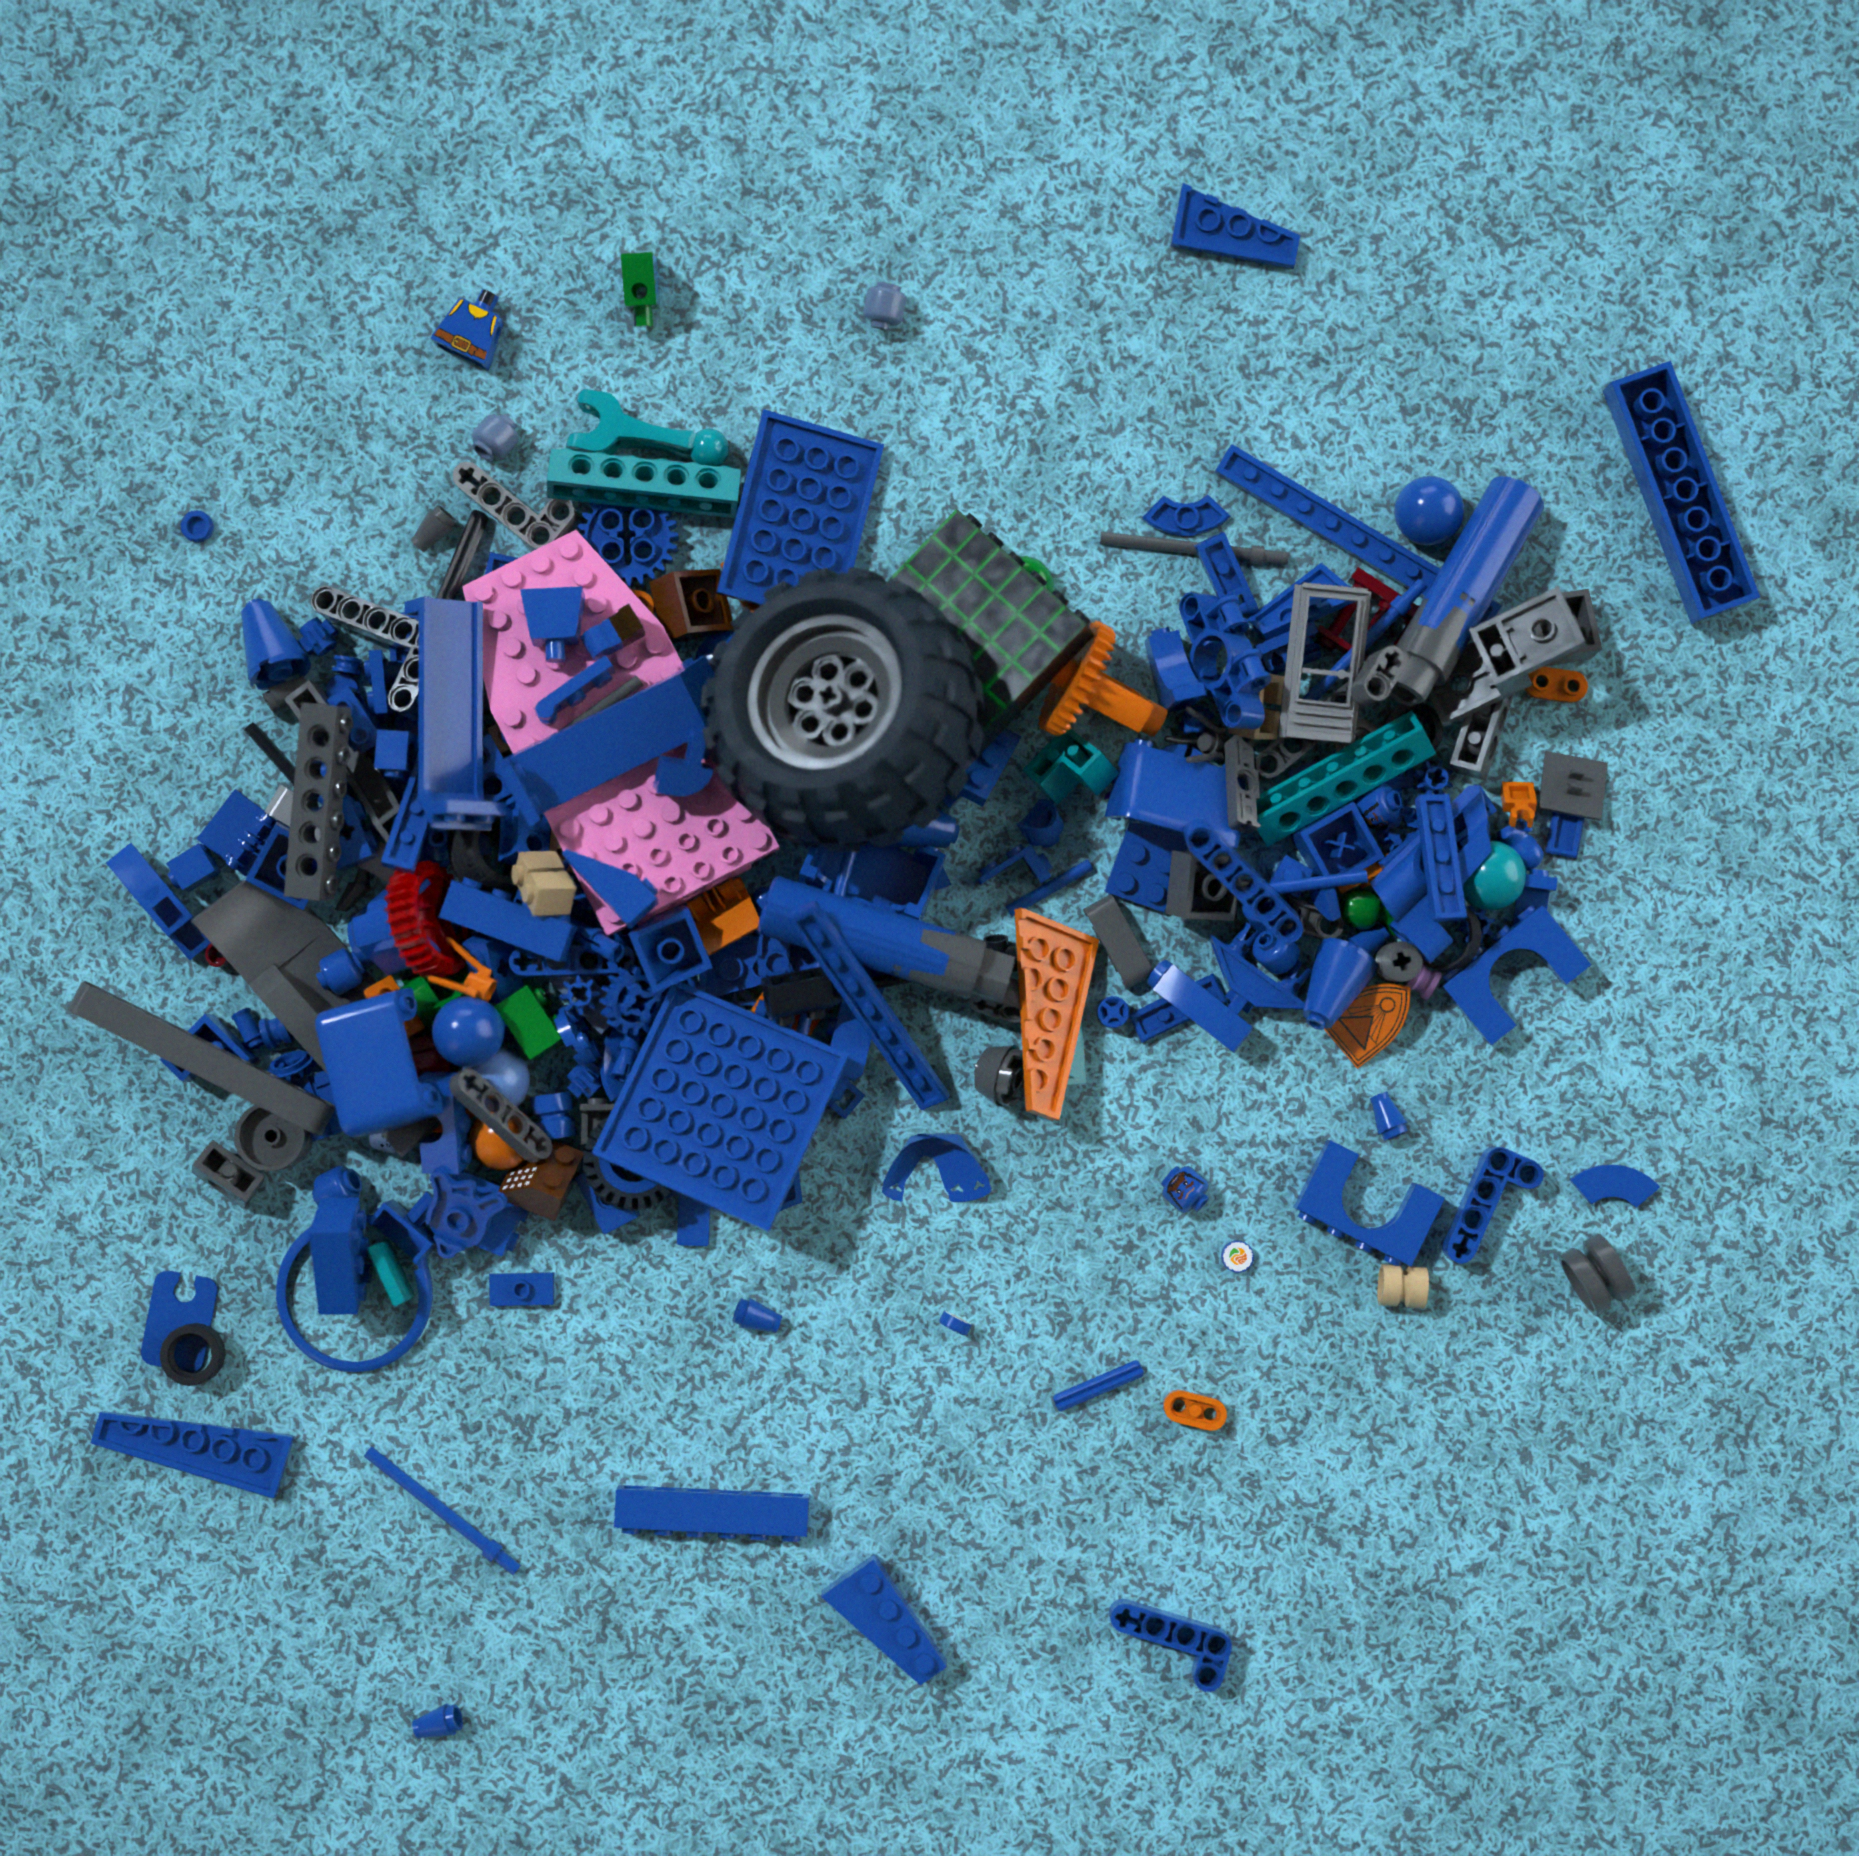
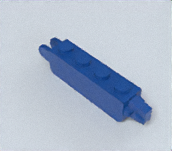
M862 966L870 978L886 975V973ZM884 988L878 989L883 996ZM845 1001L838 1004L840 1005L837 1017L831 1016L827 1035L832 1036L830 1046L848 1053L850 1056L830 1099L832 1102L842 1099L848 1081L854 1082L862 1077L872 1040Z

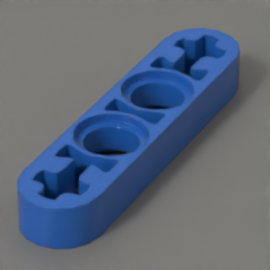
M584 945L571 946L565 965L560 970L550 969L547 965L548 958L542 956L541 962L544 971H537L538 964H530L527 966L526 971H521L520 966L515 965V961H519L521 955H527L528 960H538L537 953L523 948L514 950L509 958L511 971L521 978L619 975L617 963L607 962L608 969H602L603 957L598 953H594L598 958V963L593 969L581 967L579 959L582 954L588 952ZM624 945V956L630 957V961L625 962L623 968L629 971L630 964L635 965V955L630 947Z

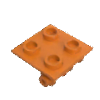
M731 877L728 879V882L718 886V889L715 886L712 887L711 893L708 894L705 891L703 892V897L700 896L693 901L689 900L686 902V907L691 913L708 956L758 930L760 917L741 877L734 880Z

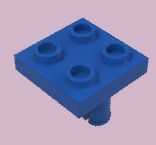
M382 650L369 651V660L364 661L366 680H369V685H372V692H367L369 711H372V716H376L381 725L393 724L395 710L388 703V696L391 690L390 683L391 680H396L405 660L389 662ZM410 698V699H408V700L406 701L404 707H406L407 705H409V703L411 702V699H412V698Z

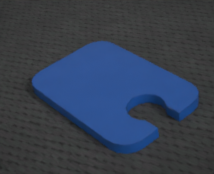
M163 1271L156 1276L141 1348L142 1359L147 1364L162 1367L160 1361L162 1343L169 1333L175 1329L193 1323H200L211 1327L217 1297V1285L212 1279L196 1275L194 1282L196 1294L194 1298L189 1302H181L174 1294V1289L179 1283L181 1272ZM195 1335L186 1336L181 1339L176 1345L174 1352L178 1367L186 1372L199 1370L205 1360L207 1341Z

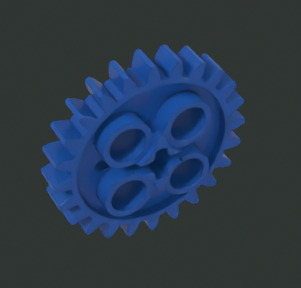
M589 503L592 514L582 512V517L587 524H578L577 528L584 534L582 537L620 579L626 582L630 589H632L633 581H638L641 588H644V578L648 577L651 581L655 580L654 573L656 571L664 575L666 574L663 563L673 564V558L669 553L678 552V547L671 542L679 540V534L672 532V530L677 528L676 520L667 521L672 516L671 511L600 504L598 506L595 503ZM625 512L630 513L629 529L632 534V538H630V565H626V547L623 541L626 536ZM645 516L651 519V523L645 528L635 526L636 520L640 517ZM609 518H617L620 521L619 525L614 529L603 527L605 521ZM647 547L652 550L648 558L640 559L636 557V553L640 548ZM614 548L621 551L619 557L615 560L604 558L605 553L609 549Z

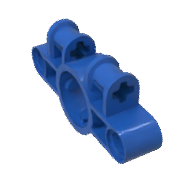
M1186 593L1180 601L1179 611L1192 642L1189 665L1196 679L1204 683L1205 690H1211L1221 718L1227 727L1251 730L1260 728L1265 719V711L1258 693L1271 682L1272 678L1269 672H1265L1261 662V651L1253 649L1250 640L1244 635L1249 629L1250 624L1246 618H1243L1239 608L1241 603L1239 597L1229 595L1219 599L1215 595ZM1224 645L1228 654L1227 666L1221 678H1219L1216 669V658L1220 647Z

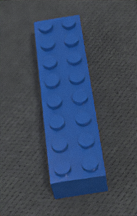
M1671 361L1611 382L1603 390L1690 623H1697L1749 604L1760 598Z

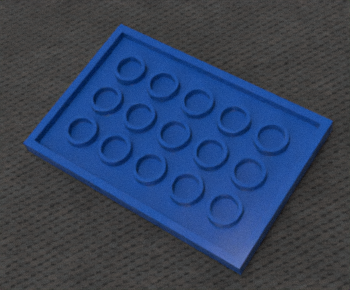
M763 409L716 594L761 606L766 602L763 596L764 592L782 581L787 582L793 587L800 584V577L805 576V572L828 568L839 575V572L848 573L849 567L854 568L884 444Z

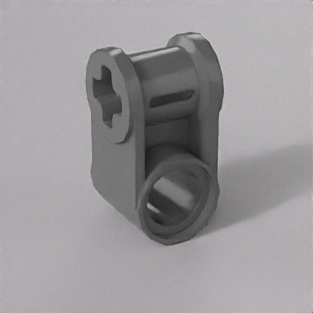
M1288 898L1287 903L1296 913H1298V910L1300 911L1299 918L1303 924L1302 936L1323 940L1326 938H1336L1341 934L1344 925L1342 918L1334 920L1336 930L1333 934H1325L1320 929V921L1325 917L1314 904L1295 898ZM1286 920L1280 928L1289 930L1294 925V921Z

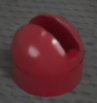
M212 943L209 944L205 953L207 962L213 967L229 965L230 963L224 957L217 958L216 952L219 951Z

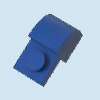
M690 729L685 759L659 755L653 784L656 793L689 796L699 792L708 784L714 770L710 764L702 763L703 759L707 760L709 757L702 730Z

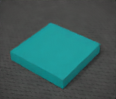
M385 1240L368 1247V1254L392 1305L397 1306L415 1298L413 1289L390 1240Z

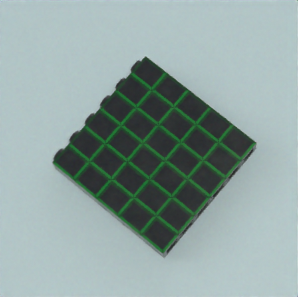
M956 509L891 578L901 581L921 592L929 603L941 610L965 640L976 663L977 671L974 674L981 681L985 713L976 715V722L983 731L980 756L1093 638L1094 634L1088 627L1091 621L1079 609L1072 612L1066 606L1069 601L1058 590L1055 589L1051 593L1044 586L1047 582L1035 570L1031 573L1023 568L1026 563L1014 551L1007 554L1002 549L1003 542L990 531L986 535L980 530L983 525L971 513L965 516ZM861 680L865 685L867 680ZM973 757L972 761L968 759L963 770L965 771L977 758Z

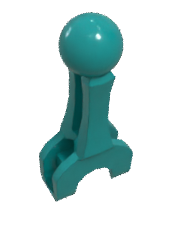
M583 389L578 394L577 403L579 408L584 413L597 417L600 423L590 433L574 432L570 434L567 439L566 448L589 453L603 452L608 455H613L619 449H651L676 454L689 460L692 459L693 462L701 465L718 467L728 457V441L718 430L707 428L694 433L692 430H675L655 426L624 414L618 400L611 393Z

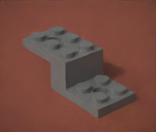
M1559 586L1469 629L1474 642L1467 644L1445 684L1433 686L1429 696L1445 727L1533 685L1528 673L1587 646ZM1540 623H1548L1552 626L1550 634L1543 638L1536 637L1534 635L1535 627ZM1460 676L1468 678V685L1464 690L1454 691L1451 685L1455 678Z

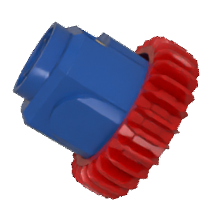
M429 860L418 862L414 874L395 871L394 876L389 879L390 884L386 886V890L379 893L349 919L347 927L348 940L357 959L365 965L375 964L386 975L412 969L413 973L420 974L422 978L429 976L441 978L458 973L459 970L465 968L466 960L446 942V938L451 937L462 946V942L471 938V933L474 930L439 917L454 876L447 874L445 867H440L437 862L432 863Z

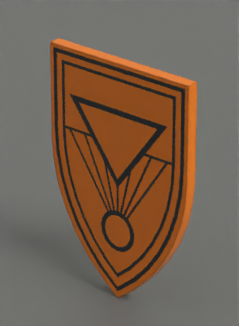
M1392 983L1366 986L1331 1028H1324L1357 1069L1391 1043L1400 1032L1410 1006V987Z

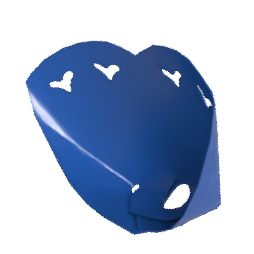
M921 1133L911 1136L893 1161L882 1187V1194L902 1202L906 1180L921 1157L928 1156L933 1158L938 1166L944 1188L949 1194V1201H972L982 1198L992 1191L987 1174L962 1136L949 1133ZM977 1181L984 1184V1187L979 1186L977 1190H974ZM898 1183L902 1191L899 1192L896 1188L890 1189V1187ZM957 1184H959L960 1188L963 1189V1192H960L959 1190L951 1191V1188H954Z

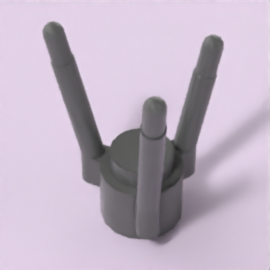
M1187 706L1185 711L1211 730L1202 733L1198 740L1177 736H1165L1164 740L1176 744L1196 746L1202 751V755L1187 757V763L1210 760L1223 761L1225 756L1224 744L1230 739L1225 734L1226 728L1215 724L1198 711Z

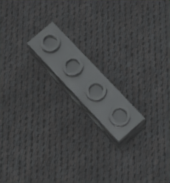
M1514 694L1464 718L1450 761V766L1455 773L1486 781Z

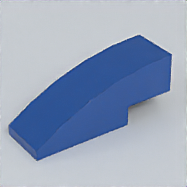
M1173 964L1153 988L1162 998L1233 1053L1236 1052L1254 1029Z

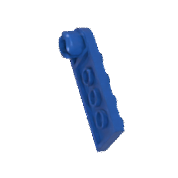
M1171 744L1160 750L1184 757L1187 745ZM1192 747L1189 752L1190 757L1203 754ZM1129 821L1104 892L1164 913L1167 905L1172 850L1187 851L1188 847L1184 836L1147 825H1137Z

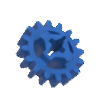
M630 964L629 971L620 967L618 968L619 976L617 978L612 975L608 976L611 985L602 986L601 988L607 993L606 997L599 999L600 1003L606 1005V1008L601 1011V1015L609 1018L607 1020L608 1025L616 1028L617 1031L626 1034L628 1031L636 1036L638 1035L639 1028L647 1033L649 1032V1023L654 1022L666 997L662 995V992L667 988L653 993L642 967ZM635 980H643L647 985H639ZM621 1015H625V1016L630 1015V1016L632 1017V1019H631V1020L623 1019V1018L621 1017Z

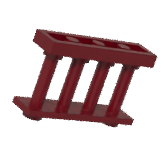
M1357 567L1347 581L1354 588L1368 589L1367 591L1371 592V598L1379 602L1377 605L1378 611L1369 623L1367 631L1389 610V604L1398 595L1402 596L1359 567ZM1357 601L1341 608L1328 629L1322 625L1318 626V634L1316 635L1318 639L1316 642L1329 651H1333L1335 648L1344 655L1352 648V645L1340 638L1339 635L1355 612ZM1415 603L1410 605L1412 609L1402 617L1405 619L1403 623L1405 627L1393 646H1397L1419 606ZM1365 654V656H1364V663L1366 662L1367 658L1369 657V656L1366 655V654Z

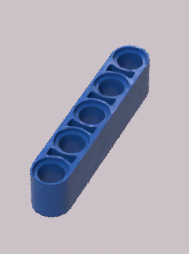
M1203 819L1189 821L1183 831L1189 850L1278 940L1288 944L1299 940L1303 933V924L1296 911L1207 821ZM1197 831L1208 833L1206 839L1199 843L1193 842L1191 838ZM1225 853L1229 855L1226 863L1221 865L1213 863L1214 858L1218 854ZM1244 875L1251 877L1248 885L1243 887L1235 885L1239 877ZM1261 899H1273L1269 907L1264 909L1257 907ZM1283 921H1294V925L1289 930L1279 929Z

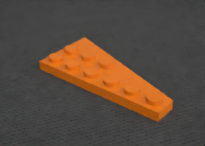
M1021 907L1015 909V927L1021 1007L1026 1111L1056 1121L1060 1119L1099 939Z

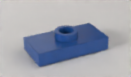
M554 1272L490 1273V1306L554 1305Z

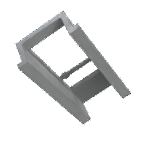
M1304 582L1302 585H1294L1278 737L1342 742V744H1352L1355 742L1359 705L1351 696V687L1364 665L1371 592L1367 591L1368 589ZM1310 597L1357 601L1349 672L1343 669L1330 671L1302 668ZM1301 673L1337 676L1339 679L1349 677L1346 704L1299 699Z

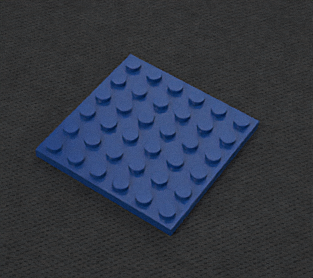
M679 982L670 986L598 1138L592 1155L769 1233L850 1056L848 1053L785 1026H779L771 1020Z

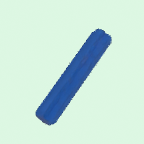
M1134 1360L1057 1393L1053 1396V1400L1057 1409L1064 1411L1143 1377L1144 1371L1140 1362Z

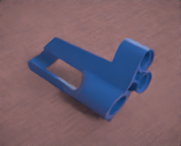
M1469 785L1451 802L1453 820L1462 812L1468 835V843L1458 852L1462 885L1492 852L1484 796L1480 787ZM1419 834L1370 884L1394 919L1388 925L1392 932L1401 941L1413 945L1422 958L1431 964L1454 941L1438 922L1431 921L1425 871L1420 865L1422 849Z

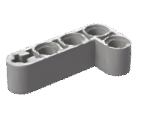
M462 462L453 471L454 483L467 497L533 550L566 535L577 521L578 514L570 500L552 499L537 515L472 462ZM465 474L473 475L475 480L481 485L478 490L470 482H465L463 479ZM499 492L501 499L497 504H486V498L490 493ZM560 507H567L570 509L569 516L562 521L556 520L554 518L556 510ZM518 511L524 512L525 519L521 524L513 525L510 523L512 514ZM541 531L549 532L548 542L543 545L535 544L534 539L537 533Z

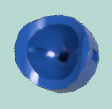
M1046 799L1038 800L1026 817L1019 823H1016L1028 844L1042 846L1043 848L1051 847L1059 841V835L1065 825L1054 803Z

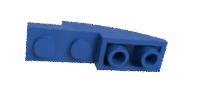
M132 843L128 844L106 862L149 916L189 960L193 959L211 944L192 923L191 920L195 916Z

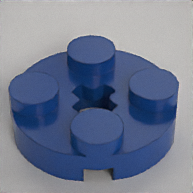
M564 1005L554 1011L557 1014V1018L554 1019L557 1030L567 1048L571 1046L577 1051V1054L573 1056L580 1066L585 1067L601 1057L602 1051L598 1043L594 1039L591 1040L587 1030L591 1029L588 1020L583 1015L580 1017L574 1008L566 1012L567 1005Z

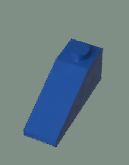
M568 849L562 853L565 860L630 929L659 904L655 896L659 891L646 877L641 881L633 873Z

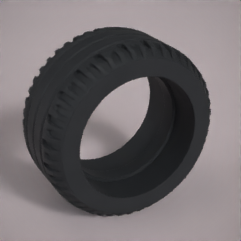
M501 816L494 817V823H491V831L454 829L448 846L449 862L459 881L462 882L463 878L467 877L481 882L482 886L480 889L492 893L493 888L505 892L518 888L517 884H514L512 881V865L504 863L503 875L498 874L485 863L479 850L480 833L489 836L499 847Z

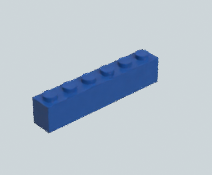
M618 1485L615 1496L614 1528H622V1533L640 1534L641 1529L654 1530V1535L660 1536L673 1535V1531H686V1536L704 1537L705 1532L718 1533L717 1537L723 1539L737 1538V1534H750L749 1539L768 1540L769 1535L782 1536V1541L799 1542L801 1537H807L810 1494Z

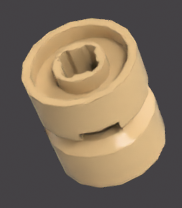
M1391 1264L1380 1265L1377 1287V1301L1379 1305L1397 1307L1400 1302H1404L1406 1308L1424 1309L1426 1307L1429 1291V1273L1426 1267L1408 1266L1403 1271L1401 1266Z

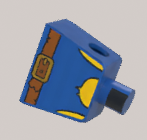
M482 289L475 304L464 298H459L434 331L431 340L436 346L489 371L504 324L500 316L492 312L499 297L488 290Z

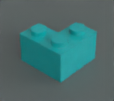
M1071 728L1066 730L1065 734L1055 736L1022 770L1034 785L1057 805L1079 782L1098 796L1119 774L1101 751Z

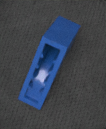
M1169 627L1151 631L1152 636H1149L1144 643L1159 705L1168 710L1167 713L1184 710L1187 706L1193 707L1206 695L1204 683L1196 679L1189 665L1179 630L1170 632Z

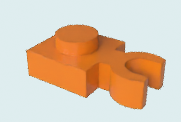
M1502 781L1500 793L1503 812H1510V826L1515 827L1517 819H1524L1527 821V826L1532 828L1537 806L1534 782Z

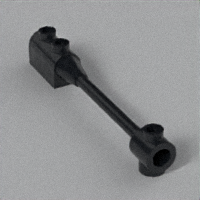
M994 934L984 937L983 941H986V948L1015 957L1012 973L1016 972L1018 968L1017 955L1013 943L1008 941V936ZM821 967L761 978L767 1016L769 1020L775 1019L776 1024L779 1026L793 1024L795 1022L794 1015L807 1013V1018L811 1020L824 1018L826 1016L825 1009L833 1008L834 1005L844 1002V999ZM889 974L871 977L877 989L912 983V981Z

